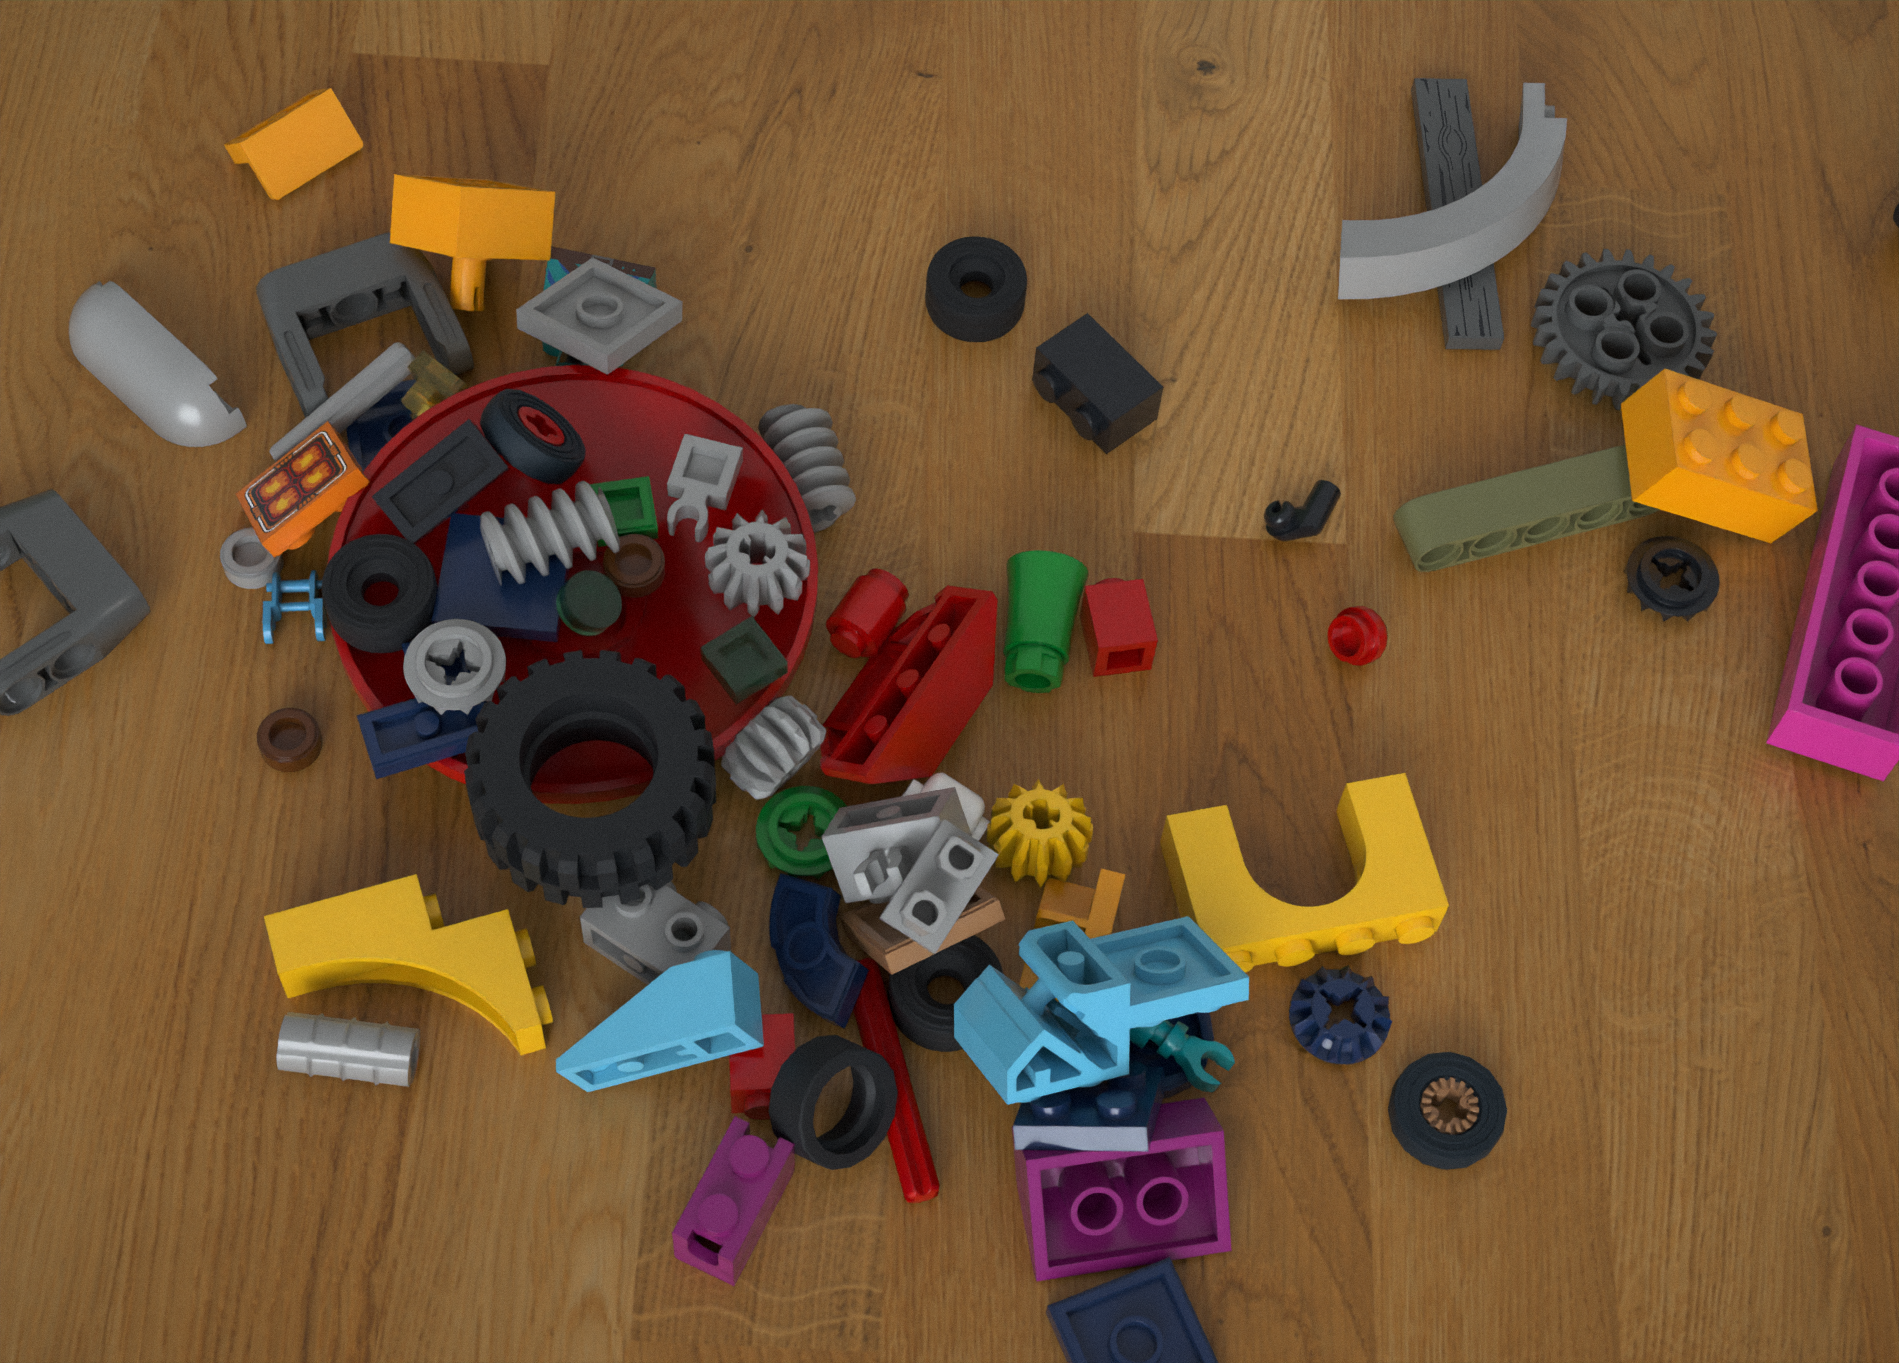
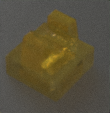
M423 350L407 366L416 382L401 401L404 406L412 411L410 416L414 420L429 408L468 387L464 381Z

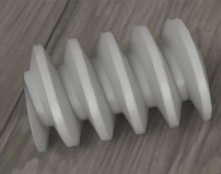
M797 404L778 406L766 411L759 421L758 430L764 441L779 457L796 483L808 510L813 532L825 530L833 525L839 516L847 513L856 501L852 488L848 487L850 482L849 474L846 469L842 468L844 457L841 451L836 449L839 441L835 432L831 430L832 418L827 411L822 409L805 408Z
M585 481L578 482L575 485V502L570 499L564 490L559 488L552 492L551 510L548 509L538 496H534L528 500L527 518L513 503L506 505L504 508V525H501L489 511L482 513L480 516L482 537L500 586H502V571L508 570L519 584L525 583L526 564L532 562L543 577L549 575V557L554 554L566 569L573 567V548L580 547L590 561L596 560L597 540L600 539L605 541L613 553L620 552L619 536L607 499L600 487L598 488L597 495Z

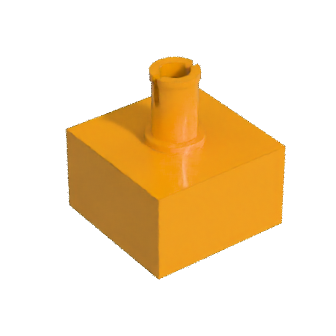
M394 174L390 243L452 257L449 299L452 309L484 311L485 304L483 302L487 260H550L555 192L488 179Z

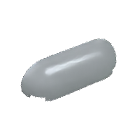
M99 281L86 289L78 298L70 315L68 329L70 345L75 357L156 434L177 445L204 447L226 441L247 427L239 408L230 407L209 386L218 379L215 374L113 281H109L104 285Z

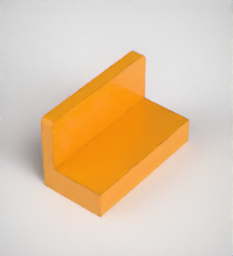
M332 88L313 90L224 144L235 164L249 163L270 199L279 200L363 147V141Z

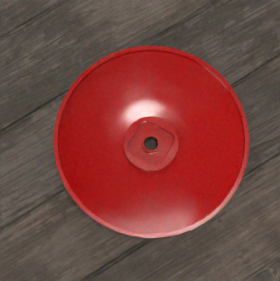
M590 365L541 367L487 380L448 397L426 410L402 428L378 452L363 471L370 482L366 487L349 496L345 502L334 531L328 563L339 549L349 542L364 536L389 534L406 539L371 496L468 419L473 421L482 431L480 421L484 408L496 394L505 389L521 390L536 396L559 412L580 435L586 448L585 459L574 475L562 484H546L527 476L501 456L510 470L469 501V507L463 512L458 510L457 514L481 516L482 513L489 511L495 517L504 518V508L506 505L513 503L527 518L528 500L531 497L538 496L548 509L551 510L552 492L556 489L561 488L570 499L575 502V485L578 482L585 481L588 484L649 476L659 539L653 540L659 544L665 558V577L660 587L653 593L640 598L621 596L614 592L605 580L603 557L608 546L598 547L597 543L596 560L593 561L587 558L580 547L573 548V567L569 569L566 594L576 590L586 591L594 597L593 602L582 610H571L565 606L563 607L558 642L497 637L503 646L506 657L505 681L515 676L521 682L529 676L527 666L544 658L547 659L549 666L564 662L563 653L582 650L583 658H599L601 650L620 652L621 661L631 665L634 659L639 657L656 665V673L659 680L665 675H672L685 686L686 700L692 699L697 701L705 715L706 730L711 732L715 760L725 755L726 747L735 740L736 735L764 707L769 706L776 698L782 697L791 684L803 660L813 630L817 607L818 559L813 528L798 487L779 457L750 426L718 402L671 380L635 370L616 368L607 375ZM684 434L743 448V462L727 509L723 510L708 506L709 528L706 537L701 542L695 541L697 521L692 518H685L679 521L674 536L668 532L667 514L671 505L679 500V498L668 496L667 482ZM763 510L768 517V524L773 525L786 517L788 523L791 524V534H803V538L806 541L805 555L810 560V575L807 577V580L802 581V594L799 596L798 601L783 598V609H781L779 615L767 604L760 605L759 612L752 618L748 613L746 603L743 602L729 611L727 605L724 604V593L713 594L709 587L708 575L711 572L705 567V553L709 547H713V535L717 527L732 530V520L737 513L748 523L756 522L757 515ZM451 517L416 544L430 560L434 569L437 586L439 584ZM752 563L753 565H762V563ZM378 582L366 590L364 600L376 606L386 605L396 598L399 589L392 583ZM331 625L332 635L345 673L359 699L369 712L415 698L405 680L403 670L405 656L403 650L392 653L362 651L344 641ZM496 689L492 702L498 705L499 697ZM601 740L580 742L568 746L550 757L537 772L531 789L533 795L542 803L583 804L612 801L642 794L653 778V768L639 753L624 745ZM465 753L426 764L445 776L466 784L464 770L468 768Z

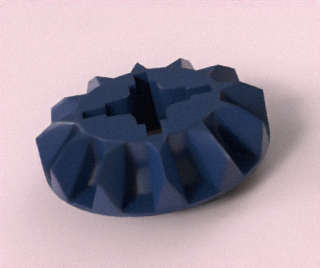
M1349 965L1341 969L1326 970L1322 966L1315 974L1300 981L1290 1001L1289 1020L1296 1039L1313 1056L1333 1064H1354L1374 1055L1384 1044L1392 1024L1388 1008L1389 996L1381 994L1375 986L1373 976L1363 977L1352 972ZM1351 998L1355 1000L1354 1009L1351 1014V1018L1355 1023L1353 1024L1349 1020L1343 1019L1338 1025L1334 1023L1329 1030L1326 1029L1329 1021L1328 1017L1332 1010L1328 1002L1330 1001L1333 1005L1339 1006L1344 1001L1349 1002Z

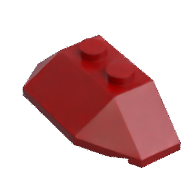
M947 585L934 596V603L913 613L891 632L874 657H870L822 725L826 729L824 741L820 745L822 755L820 768L826 776L866 784H879L926 778L933 775L993 686L998 599L993 591Z

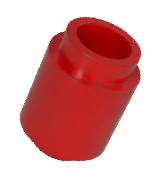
M878 568L870 569L866 575L858 576L826 621V628L831 635L830 641L839 652L850 658H859L860 656L874 657L906 612L905 602L909 597L906 586L893 574Z

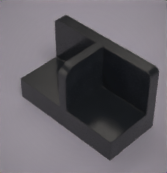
M468 419L371 497L402 535L416 545L458 510L463 512L468 508L469 501L510 470V468L483 436V432L479 427Z

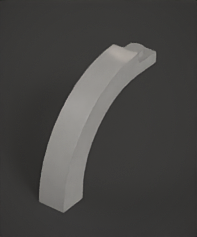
M1523 83L1518 144L1503 168L1480 188L1455 202L1420 214L1382 220H1342L1338 299L1394 297L1426 291L1455 282L1498 261L1515 249L1535 230L1547 214L1558 189L1567 127V118H1555V106L1545 105V83Z

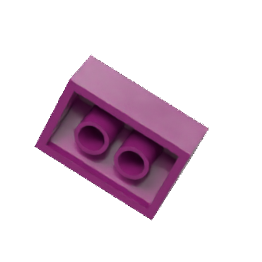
M1205 1098L1161 1104L1149 1152L1015 1150L1012 1126L1017 1189L1036 1281L1152 1264L1169 1257L1171 1260L1232 1251L1224 1130Z

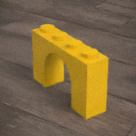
M1406 773L1346 783L1336 813L1354 867L1355 887L1337 901L1321 906L1304 907L1288 904L1272 897L1259 887L1249 874L1243 861L1227 805L1166 816L1160 846L1180 917L1189 916L1245 973L1250 971L1253 966L1277 962L1278 965L1283 967L1299 965L1310 960L1315 954L1336 950L1341 955H1354L1370 949L1375 943L1398 939L1401 944L1423 941L1437 932L1449 904Z

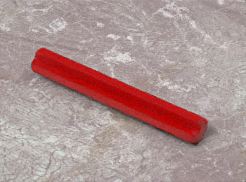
M873 958L856 960L869 969L853 1008L863 1047L882 1055L894 1071L898 1095L895 1116L887 1136L904 1198L908 1203L928 1201L938 1196L940 1184L879 965Z

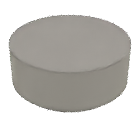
M253 527L240 529L231 534L224 541L220 550V560L225 575L233 584L241 588L257 589L264 587L266 583H272L273 572H279L280 574L283 569V554L274 558L261 544Z

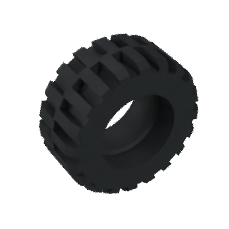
M579 650L563 653L564 662L550 666L547 659L544 658L527 666L529 676L521 682L515 676H512L497 688L499 704L497 705L489 701L483 705L476 717L478 732L468 736L465 750L468 768L464 770L479 838L485 841L488 855L499 870L510 868L513 883L527 892L534 891L537 885L543 886L545 900L565 905L568 896L581 897L583 908H602V897L619 895L621 904L640 899V887L650 883L654 889L659 890L673 880L672 865L675 862L681 867H687L698 853V838L707 837L713 821L712 805L716 803V775L711 732L706 730L705 715L696 700H686L685 686L672 675H665L659 680L657 678L656 665L639 657L635 658L631 665L621 661L620 652L601 650L599 658H583V652ZM601 740L624 745L639 753L653 768V778L650 784L634 802L617 812L600 817L581 818L556 812L540 802L533 795L531 789L537 772L550 757L560 750L580 742Z

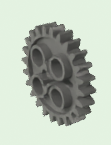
M1603 249L1598 262L1585 252L1582 253L1577 266L1569 261H1565L1559 275L1554 273L1549 275L1545 288L1541 289L1534 306L1536 310L1531 326L1536 328L1537 331L1532 342L1535 346L1545 347L1540 359L1542 364H1559L1553 377L1556 381L1567 377L1575 380L1571 390L1572 394L1576 395L1585 388L1593 390L1592 404L1597 405L1604 395L1612 397L1615 410H1621V403L1625 399L1630 397L1664 368L1700 380L1704 369H1706L1714 350L1711 347L1717 336V332L1709 329L1714 313L1700 311L1706 299L1705 295H1688L1687 292L1692 280L1686 278L1675 282L1671 279L1675 266L1670 264L1661 271L1653 268L1654 256L1650 254L1644 259L1642 264L1634 262L1632 251L1626 249L1621 261L1615 260L1608 249Z

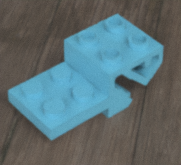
M1189 916L1092 939L1074 921H1068L1029 930L1018 944L1020 946L1019 956L1039 977L1030 989L1027 987L1025 989L990 964L954 1004V1038L1007 1105L1017 1102H1031L1045 1095L1077 1087H1092L1104 1080L1128 1075L1130 1029L1153 1027L1159 1025L1164 1020L1197 1012H1214L1222 1006L1249 1000V976Z

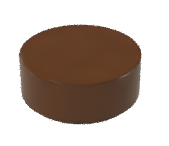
M629 534L619 537L620 552L613 553L607 547L603 557L604 576L607 584L614 592L628 598H640L653 593L660 587L665 577V558L661 547L656 541L645 535Z
M284 708L271 713L261 722L257 731V744L262 758L271 768L281 772H296L307 768L318 758L322 749V737L318 724L312 715L301 709Z

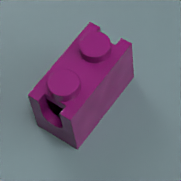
M734 1116L672 1232L675 1258L735 1286L795 1171V1144L780 1137L773 1149L767 1146L763 1139L750 1135L749 1122ZM701 1236L721 1245L719 1253L700 1245L698 1241Z

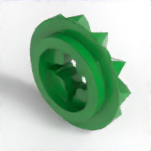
M796 786L785 789L769 799L759 813L756 822L757 849L761 850L770 869L776 867L795 878L798 876H813L819 880L825 872L833 869L822 840V835L839 808L847 807V805L837 795L820 787ZM809 815H813L815 835L821 837V839H811L808 842V846L803 848V851H798L796 835L791 833L790 830L800 831L803 828V824L807 823Z

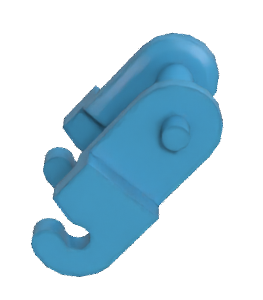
M317 570L310 572L309 579L281 580L279 572H273L272 583H266L267 592H272V601H263V637L265 644H274L273 631H275L276 622L282 618V612L308 610L311 611L313 618H315L317 641H326V631L324 628H327V611L323 598H319L322 580H318ZM309 592V602L282 603V593Z

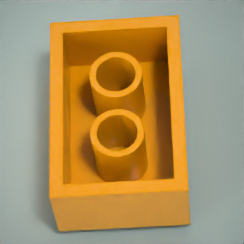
M1665 368L1621 403L1632 501L1768 543H1773L1818 511L1802 413Z

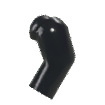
M1318 480L1315 482L1303 506L1294 507L1289 501H1284L1282 506L1278 500L1272 502L1264 511L1267 532L1275 539L1284 542L1317 536L1322 532L1341 496L1339 488L1329 481Z

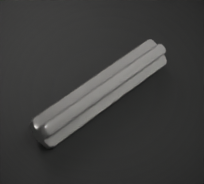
M400 342L391 345L271 447L269 452L275 462L327 421L340 434L417 369L419 363L415 356Z

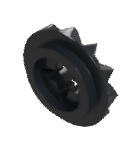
M1659 536L1642 542L1631 553L1624 570L1628 579L1627 593L1637 596L1640 600L1641 611L1651 608L1661 613L1663 621L1677 616L1684 618L1688 622L1697 613L1707 612L1719 591L1720 579L1714 561L1701 547L1679 537ZM1680 569L1683 570L1678 586L1672 585L1669 589L1659 587L1663 576L1668 577L1672 573L1676 574Z

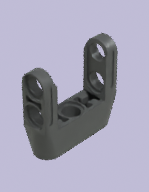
M390 232L267 273L256 286V294L275 350L305 418L329 399L323 387L325 381L324 374L308 340L408 306L412 307L441 370L449 374L456 373L458 375L474 369V361L467 339L432 265L420 249L390 243Z
M53 489L0 507V571L22 558L69 613L68 616L0 659V714L5 716L15 715L28 709L104 659L151 612L146 599L133 580Z

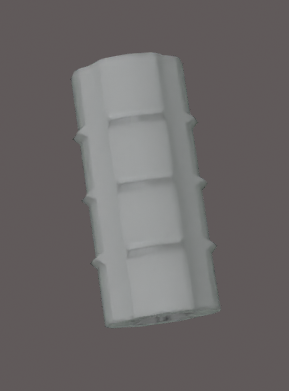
M288 1012L284 1016L278 1038L277 1068L278 1070L307 1073L310 1077L322 1075L341 1078L342 1081L353 1079L373 1082L375 1086L379 1083L410 1087L413 1083L418 1063L420 1029L390 1025L388 1021L384 1024L357 1021L355 1017L348 1020L325 1017L323 1013L320 1015Z

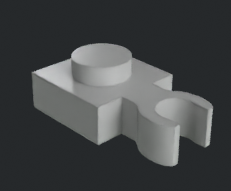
M684 434L667 482L668 496L679 498V500L671 505L667 514L668 532L670 535L674 536L679 521L685 518H692L697 521L695 541L701 542L704 540L709 528L708 506L723 510L727 509L743 462V448Z

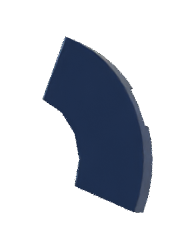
M780 873L771 902L769 935L771 947L776 951L778 963L785 978L783 981L793 995L809 1010L827 1022L845 1029L869 969L849 957L839 942L836 917L841 895L832 888Z

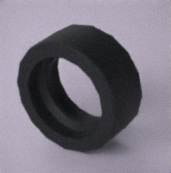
M838 1035L817 1036L797 1047L782 1064L771 1088L768 1112L774 1135L777 1139L781 1137L795 1144V1154L827 1169H843L856 1165L869 1157L885 1139L894 1119L898 1095L894 1071L882 1055ZM850 1066L853 1077V1089L847 1110L833 1129L816 1137L813 1119L815 1105L821 1091L836 1073Z

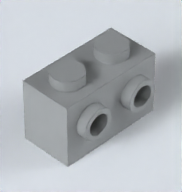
M671 881L659 890L654 889L648 883L639 888L640 899L621 904L619 895L602 897V908H586L580 916L584 943L646 985H649L668 968L694 961L695 956L702 952L710 950L731 951L730 927L725 917L708 903L698 901L695 905L677 893V889Z

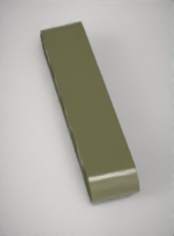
M1621 445L1423 495L1403 504L1393 515V521L1415 569L1419 572H1431L1645 517L1660 509L1632 501L1626 445Z

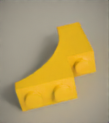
M417 874L264 916L277 973L287 998L331 987L361 983H388L412 986L449 997L475 1010L498 1028L509 1039L520 1055L546 1048L542 1025L553 1023L548 999L543 985L530 987L525 968L537 965L527 928L514 931L508 909L444 926L436 893L423 897Z

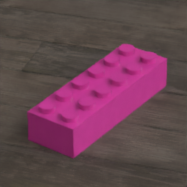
M1856 424L1833 465L1766 743L1880 781L1886 779L1899 761V437Z

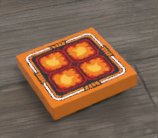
M327 421L235 495L261 544L275 558L287 549L293 550L304 545L312 537L318 524L333 512H342L347 498L366 487L370 481L363 473L342 436Z

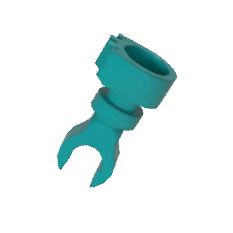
M1164 1020L1159 1025L1153 1027L1130 1029V1041L1143 1049L1149 1039L1160 1046L1156 1052L1165 1059H1168L1170 1055L1174 1056L1175 1061L1184 1070L1188 1081L1196 1089L1203 1092H1214L1221 1083L1203 1070L1201 1059H1211L1227 1071L1235 1064L1232 1052L1225 1045L1216 1041H1206L1196 1036H1189L1186 1034L1189 1027L1179 1020L1175 1025L1168 1020Z

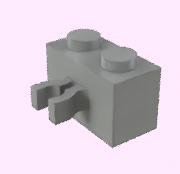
M955 787L839 808L822 835V840L845 903L868 899L874 904L889 902L943 819H946L972 837Z

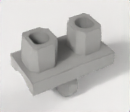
M943 819L879 919L903 933L932 954H936L999 854L946 819Z

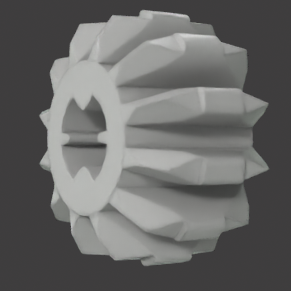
M763 510L757 515L756 522L748 523L737 513L732 520V530L717 527L713 535V547H709L705 553V567L711 572L708 575L709 587L713 594L724 593V604L727 605L729 611L744 602L747 604L748 613L752 618L759 612L760 605L766 604L779 615L781 609H783V598L798 601L799 596L802 594V581L807 580V577L810 575V560L805 555L806 541L803 538V534H791V524L788 523L786 517L771 525L768 524V517ZM752 563H762V565H753Z
M793 696L776 698L769 706L764 707L754 719L750 720L748 725L736 735L735 740L726 747L721 766L731 775L730 779L742 791L746 790L756 800L772 796L780 787H783L810 760V757L820 748L824 741L826 729L818 722V716L805 704L801 705Z

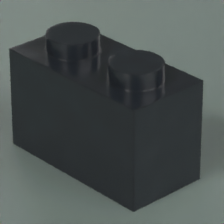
M1088 313L1036 347L1032 376L1036 390L1044 400L1049 403H1055L1071 419L1075 430L1081 437L1086 440H1092L1105 454H1108L1157 420L1163 386Z

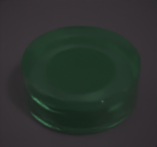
M584 570L573 575L560 587L557 593L556 605L562 621L571 630L581 635L594 636L604 632L616 622L621 614L622 599L618 588L607 576L597 571Z

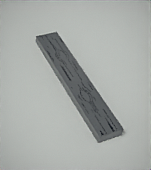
M1414 78L1411 95L1427 211L1455 202L1482 186L1467 79ZM1494 264L1455 282L1437 287L1445 349H1501L1504 341V332Z

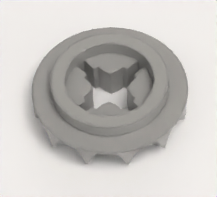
M449 619L430 625L412 640L404 657L403 670L405 680L418 703L424 702L434 707L441 715L446 710H461L468 715L473 706L484 700L492 702L495 690L499 687L500 683L505 682L506 657L501 642L487 627L470 620ZM463 649L466 667L471 672H460L456 681H452L451 685H447L445 669L441 665H452L456 657H460Z

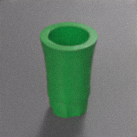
M1043 550L1025 551L1013 555L1006 563L1008 607L1003 649L1006 657L1004 668L1005 681L1008 685L1020 688L1025 692L1049 693L1052 689L1061 687L1064 665L1069 661L1071 639L1078 606L1089 572L1082 562L1062 553Z

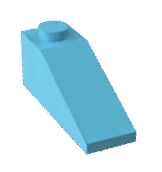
M723 950L705 951L696 955L694 961L672 966L556 1059V1072L586 1092H591L763 1047L764 1039L758 973L731 951Z

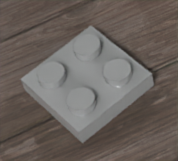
M592 257L516 309L517 329L608 375L682 321L683 302Z

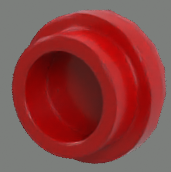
M1365 606L1349 607L1342 610L1331 622L1327 635L1328 644L1332 653L1339 660L1356 666L1366 665L1380 658L1385 651L1388 640L1387 626L1373 609Z

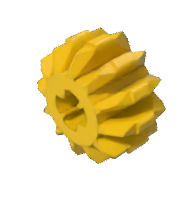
M1039 778L1030 791L1013 784L1011 791L1008 793V798H996V802L991 810L990 823L987 824L986 841L989 843L988 848L993 849L994 852L999 854L995 860L996 868L1012 867L1011 874L1015 882L1026 875L1035 876L1040 888L1047 880V875H1052L1066 882L1071 874L1072 867L1082 868L1083 863L1088 857V843L1092 841L1093 824L1091 823V818L1085 815L1086 808L1083 798L1067 799L1064 783L1053 791L1045 790Z

